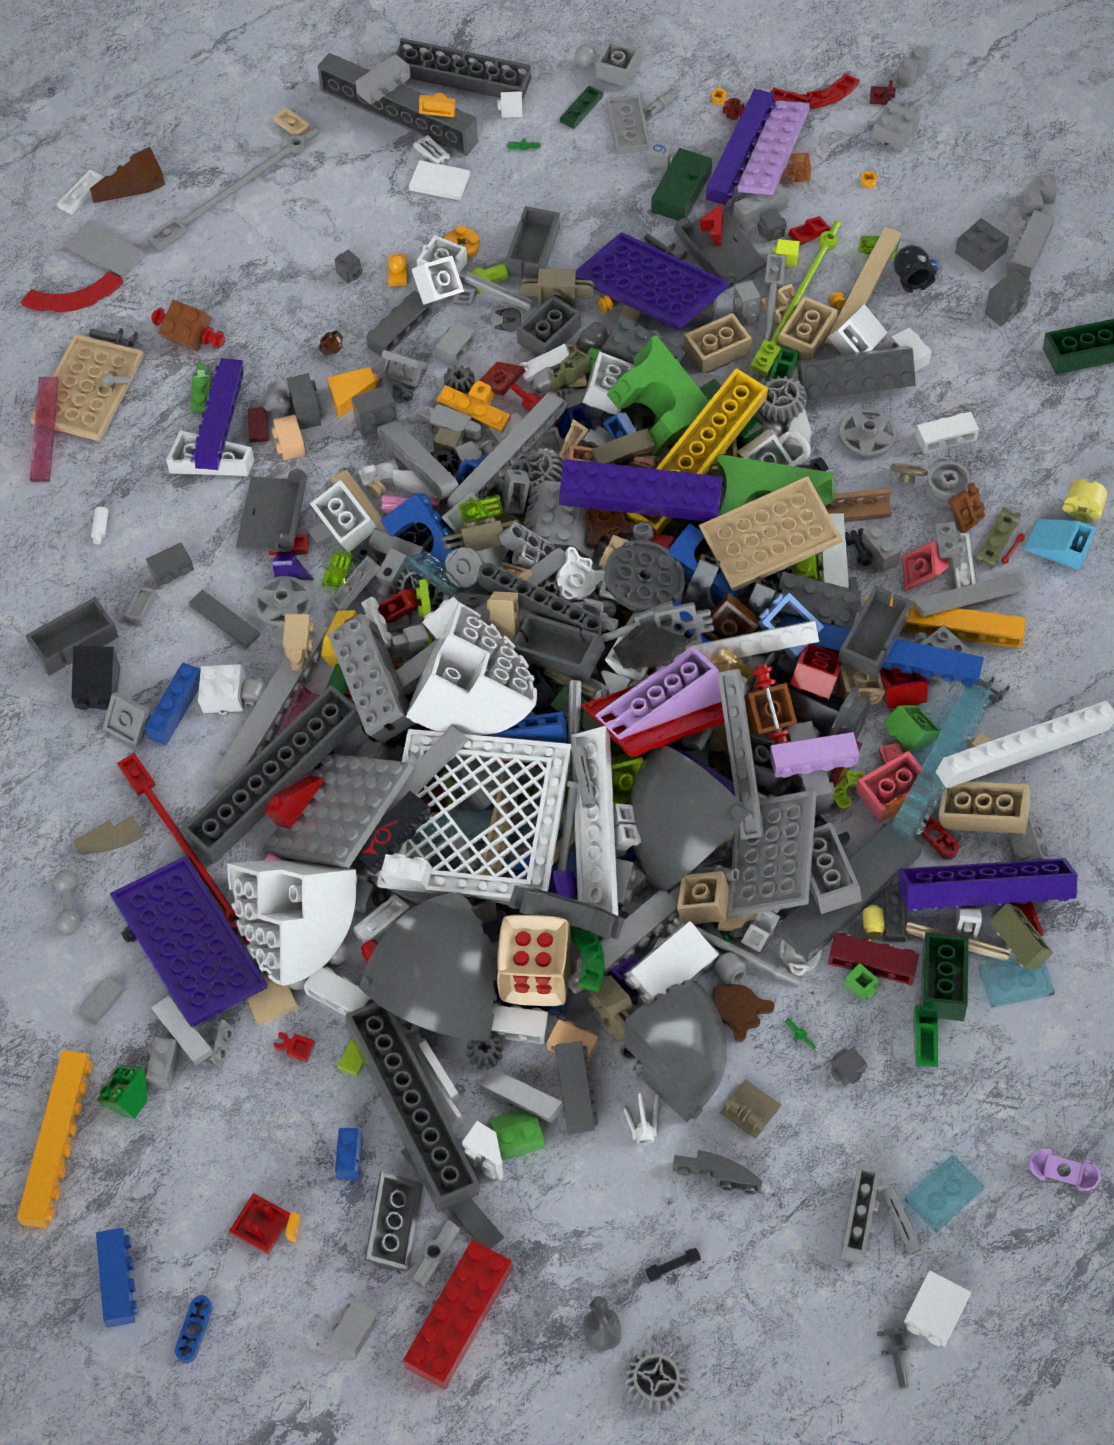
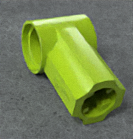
M502 263L485 270L476 268L470 272L493 283L508 279L506 267ZM475 287L478 292H485V291H483V290H481V289Z

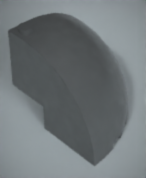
M667 746L653 748L641 764V768L633 781V788L628 805L633 807L635 820L633 825H636L641 838L640 844L637 846L632 845L636 861L638 860L644 872L643 874L647 876V880L657 892L659 890L666 891L710 855L749 815L750 811L717 779L685 755Z
M460 893L439 895L413 907L388 929L377 944L368 961L359 989L387 1011L417 1026L452 1037L488 1041L494 1020V1014H491L493 1000L497 999L493 981L497 980L495 963H491L490 951H492L489 937L484 935L483 922L481 918H476L473 913L474 907Z
M685 980L682 982V986L676 983L668 987L665 995L658 993L654 996L649 1006L644 1003L625 1019L624 1046L643 1063V1081L686 1122L700 1115L703 1110L702 1107L717 1090L727 1060L726 1033L720 1013L707 991L695 980L694 982Z

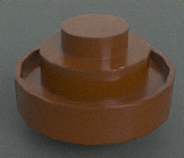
M337 330L327 332L320 340L319 351L323 355L338 353L342 348L343 335Z

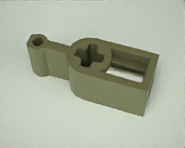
M578 349L567 356L560 363V370L552 374L551 391L554 393L558 392L559 388L564 384H573L586 374L590 368V356Z

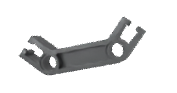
M514 886L508 905L513 909L519 908V912L523 914L554 916L566 919L569 925L589 930L606 939L610 937L618 939L625 920L603 908L533 887Z

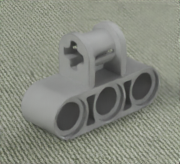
M514 523L499 535L501 543L513 551L512 563L526 569H530L556 549L551 542L518 523Z

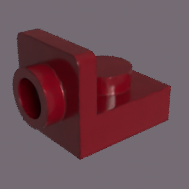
M889 80L888 87L871 86L870 104L887 105L891 98H895L896 87H893V80Z

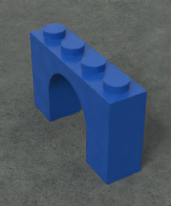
M415 493L380 521L388 534L396 537L416 523L421 522L428 526L434 537V546L429 556L418 564L420 565L422 562H426L427 566L433 564L434 569H440L439 575L445 574V560L448 554L454 549L461 547L456 546L443 549L444 544L454 541L453 539L442 541L441 537L452 535L447 527H444L440 514L432 508L430 498L425 494ZM418 573L423 579L431 580L426 574Z
M688 524L669 549V555L680 562L684 571L685 581L690 582L697 566L694 553L704 539L702 532L691 524ZM723 573L716 574L711 585L712 594L718 602L728 593L736 597L742 589L740 588L732 592Z

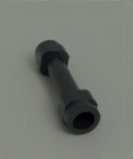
M695 1247L686 1250L683 1256L660 1266L654 1264L645 1269L649 1281L653 1282L661 1279V1275L689 1263L690 1266L696 1264L701 1260V1257Z

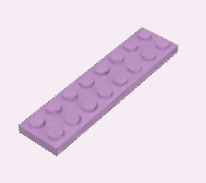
M775 101L776 104L770 112L738 184V192L764 195L774 194L810 110L809 103Z

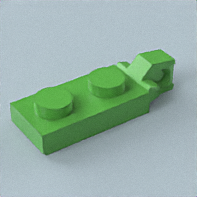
M197 364V374H193L191 411H205L206 400H209L208 394L212 381L210 373H206L205 364Z

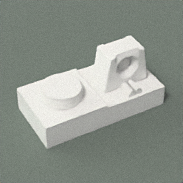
M394 459L376 466L373 464L363 467V470L358 472L364 489H367V486L372 484L374 479L382 484L393 481L392 472L399 469Z

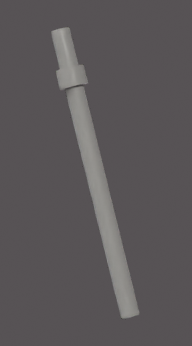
M696 927L707 942L727 952H733L738 957L774 974L773 977L779 980L784 979L796 986L799 985L802 978L786 971V968L780 965L777 967Z

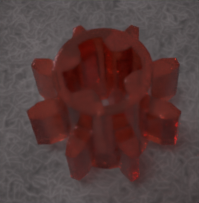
M730 98L724 102L722 113L726 114V118L736 120L741 117L744 111V104H740V99Z

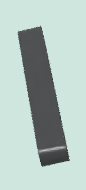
M484 563L479 567V584L482 588L492 593L494 591L518 593L520 607L540 617L580 628L581 632L583 630L599 634L601 637L602 621L597 615L492 563Z

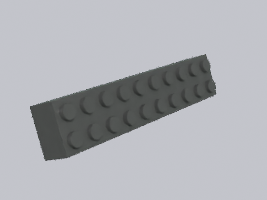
M328 53L317 66L320 89L324 93L423 137L429 135L435 142L466 156L478 143L477 117L457 108H455V117L420 114L419 97L426 94H422L402 84L370 105L357 94L355 82L370 71L369 69L358 66L331 53Z
M330 685L182 827V830L190 840L216 863L266 815L264 810L275 794L302 780L362 722L356 706L334 686Z
M376 1002L347 1013L346 1027L437 1212L439 1213L478 1196L480 1183L395 1015Z

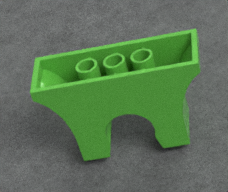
M657 335L651 337L633 358L634 368L624 373L606 394L617 409L627 408L633 403H642L654 412L657 422L649 430L655 443L654 448L651 450L653 454L671 444L677 443L709 403L707 397Z
M718 455L719 476L722 477V486L726 490L719 516L807 476L811 480L824 506L834 502V473Z

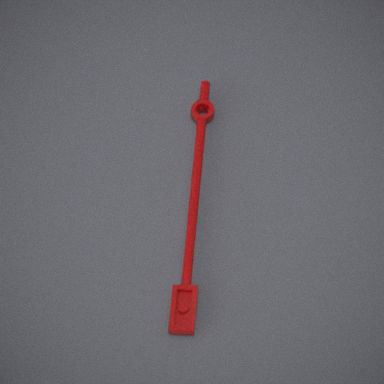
M133 753L117 762L119 769L136 794L140 796L144 793L226 913L224 917L232 930L239 932L237 923H232L235 919L239 920V917L235 914V911L152 791L156 784L139 758ZM242 936L246 944H249L250 942L247 940L246 936Z

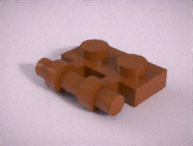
M975 483L967 485L968 492L962 490L948 500L958 531L960 530L961 533H966L978 524L976 517L979 519L985 517V507L980 501V492L976 488Z

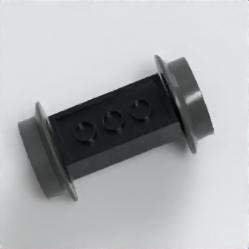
M778 650L773 651L770 655L760 653L751 657L742 674L743 677L748 679L746 684L747 693L762 689V687H755L758 683V678L752 675V672L756 671L755 666L767 664V667H772L773 669L769 672L770 678L776 680V683L770 686L787 683L794 713L799 722L812 721L813 726L823 733H830L829 736L854 732L855 739L857 740L871 705L870 700L860 696L859 686H854L846 698L831 692L829 699L819 698L812 692L806 690L799 691L790 685L793 675L777 668L780 657Z

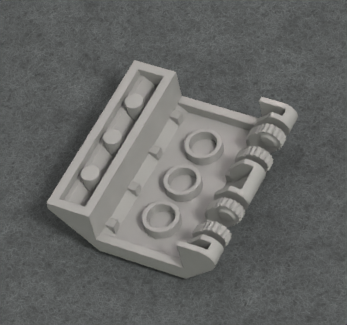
M544 481L531 488L528 501L530 506L527 507L523 526L551 542L556 549L567 550L569 547H574L580 557L590 558L593 562L595 547L587 545L589 529L585 520V512L589 508L559 505L561 482Z

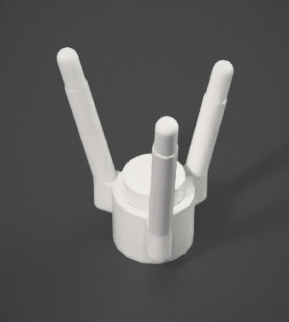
M638 1093L641 1123L637 1124V1128H635L627 1108H624V1113L632 1131L633 1140L637 1139L638 1144H649L655 1141L654 1137H657L659 1095H655L652 1126H650V1123L646 1122L643 1095Z

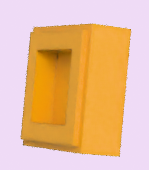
M290 1213L285 1232L288 1241H297L301 1225L299 1213Z

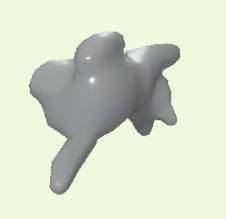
M277 376L274 383L268 384L269 395L266 397L263 408L266 411L278 408L283 415H288L290 413L291 399L289 397L287 378L284 379Z

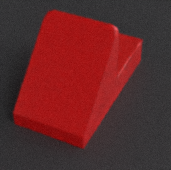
M718 205L700 219L701 231H710V238L714 239V246H722V205Z

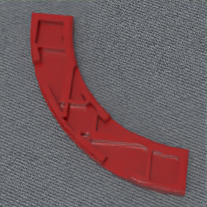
M844 73L839 80L825 90L820 89L806 92V94H797L774 87L770 93L774 94V102L809 103L810 109L828 106L845 98L856 89L860 80Z
M107 272L94 284L71 293L49 294L31 289L22 299L21 304L38 311H74L96 304L99 299L111 295L124 282L121 277Z

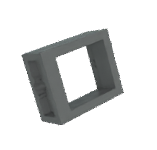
M509 767L508 770L514 776L519 771H521L522 768ZM533 767L529 772L535 778L543 770L540 767ZM506 772L502 776L503 783L510 779ZM524 773L516 780L520 784H526L531 779ZM545 776L537 781L542 788ZM514 782L504 788L509 795L515 792ZM510 801L506 803L508 814L515 809ZM535 808L521 809L527 817L536 811ZM517 812L509 819L518 824L524 818ZM538 815L530 821L537 823Z

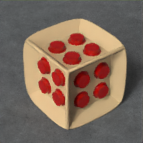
M509 915L503 918L497 959V986L499 997L502 1001L532 1006H558L565 1004L568 994L567 982L570 975L569 949L571 945L570 925L566 919L544 915Z

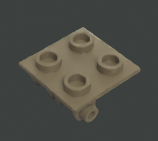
M745 1080L734 1095L726 1099L725 1106L720 1111V1114L756 1139L781 1107V1104Z

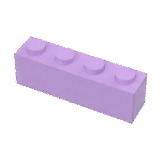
M854 732L771 745L770 758L775 777L786 778L793 774H809L818 770L829 771L837 767H852L858 764L859 751Z

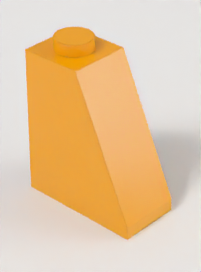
M371 367L327 377L328 388L338 418L353 409L351 397L376 389V384H379L376 373H372Z

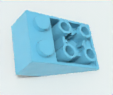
M1037 519L1024 550L1080 571L1097 528L1080 521Z

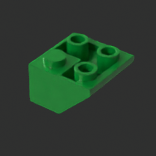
M120 1065L113 1071L112 1078L108 1084L100 1090V1096L96 1101L123 1117L135 1119L148 1101L145 1069L139 1066Z

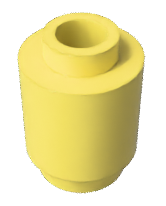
M869 905L862 911L863 930L867 937L879 938L883 936L885 931L884 910L878 905Z

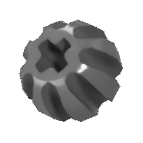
M780 777L770 787L765 786V791L772 795L784 796L794 794L796 786L791 778Z

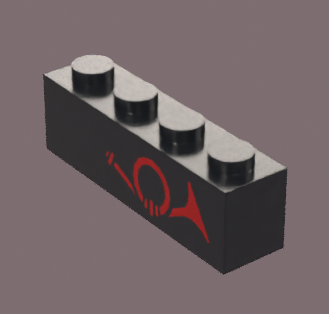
M409 791L376 826L356 856V860L374 875L381 871L386 854L393 855L394 853H399L402 845L407 840L413 838L416 830L430 819L432 812L428 804Z

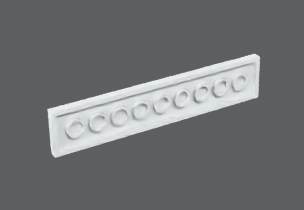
M603 726L571 735L572 747L583 746L585 749L590 780L594 784L593 794L596 802L593 808H583L581 795L577 790L574 809L578 901L603 908L618 915L610 735L606 730L607 727ZM572 756L573 782H578Z

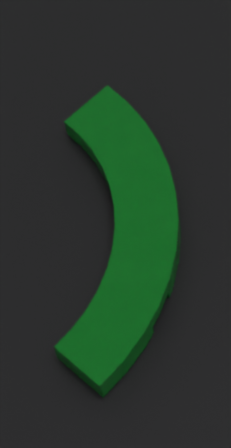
M570 925L571 940L577 946L582 957V972L578 986L583 989L600 992L605 975V962L598 936L589 930Z

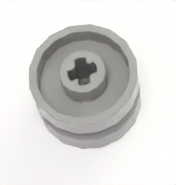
M942 461L935 464L930 469L925 489L927 501L938 510L952 511L948 500L962 490L969 491L967 485L971 482L970 473L963 465L957 462Z

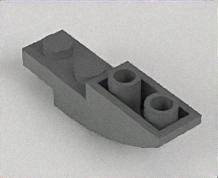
M698 1150L697 1158L674 1155L673 1171L679 1175L688 1176L695 1174L703 1179L717 1178L716 1187H720L725 1191L736 1189L743 1190L744 1193L751 1195L761 1193L762 1181L754 1173L733 1160Z

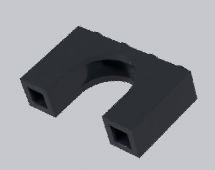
M701 554L684 593L682 603L694 602L695 609L701 611L709 609L710 612L719 604L712 594L711 585L719 569L720 561ZM758 577L750 596L742 604L759 617L769 607L776 591V584ZM758 625L753 632H757L760 626Z

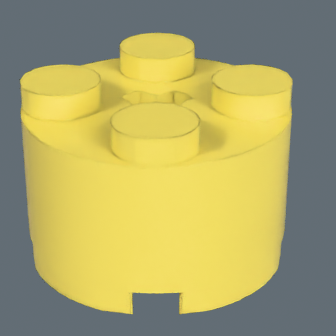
M1078 479L1071 483L1062 507L1063 511L1071 518L1082 523L1094 522L1100 519L1107 500V490L1104 486L1096 481H1093V483L1086 482L1087 479Z

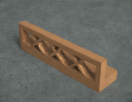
M890 488L836 493L834 502L826 505L825 508L829 514L844 513V522L891 517L892 511L889 502L891 491Z

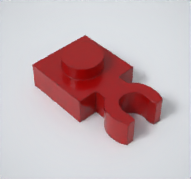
M279 1032L278 1037L283 1039L284 1042L282 1044L274 1042V1048L278 1051L287 1049L286 1054L288 1057L307 1063L315 1046V1040L298 1034H294L293 1038L290 1039L286 1033Z

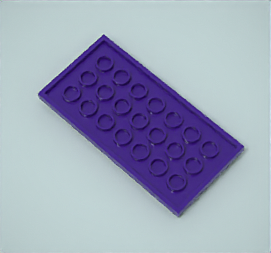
M622 232L576 270V280H591L594 283V290L608 295L677 330H680L729 287L726 280Z
M186 856L110 893L112 901L190 1027L196 1026L267 989L266 981Z

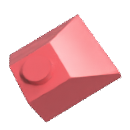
M932 541L902 556L904 589L908 591L938 576L949 567V558H940L939 547L936 542Z

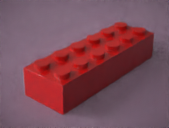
M474 1240L470 1241L403 1359L404 1367L407 1370L444 1390L447 1388L513 1269L512 1260Z

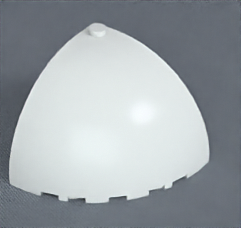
M460 602L452 613L424 668L406 717L414 723H419L437 732H446L451 726H454L462 734L480 736L499 733L524 719L536 705L537 689L533 687L532 683L534 677L527 670L529 666L522 655L518 656L514 651L515 645L506 636L501 637L496 626L493 624L487 625L480 619V614Z
M306 861L227 863L229 890H233L235 898L232 908L239 917L236 923L241 937L245 935L250 942L246 948L252 959L257 960L260 970H266L272 981L285 986L301 981L321 969L336 953L351 925L356 902V869Z

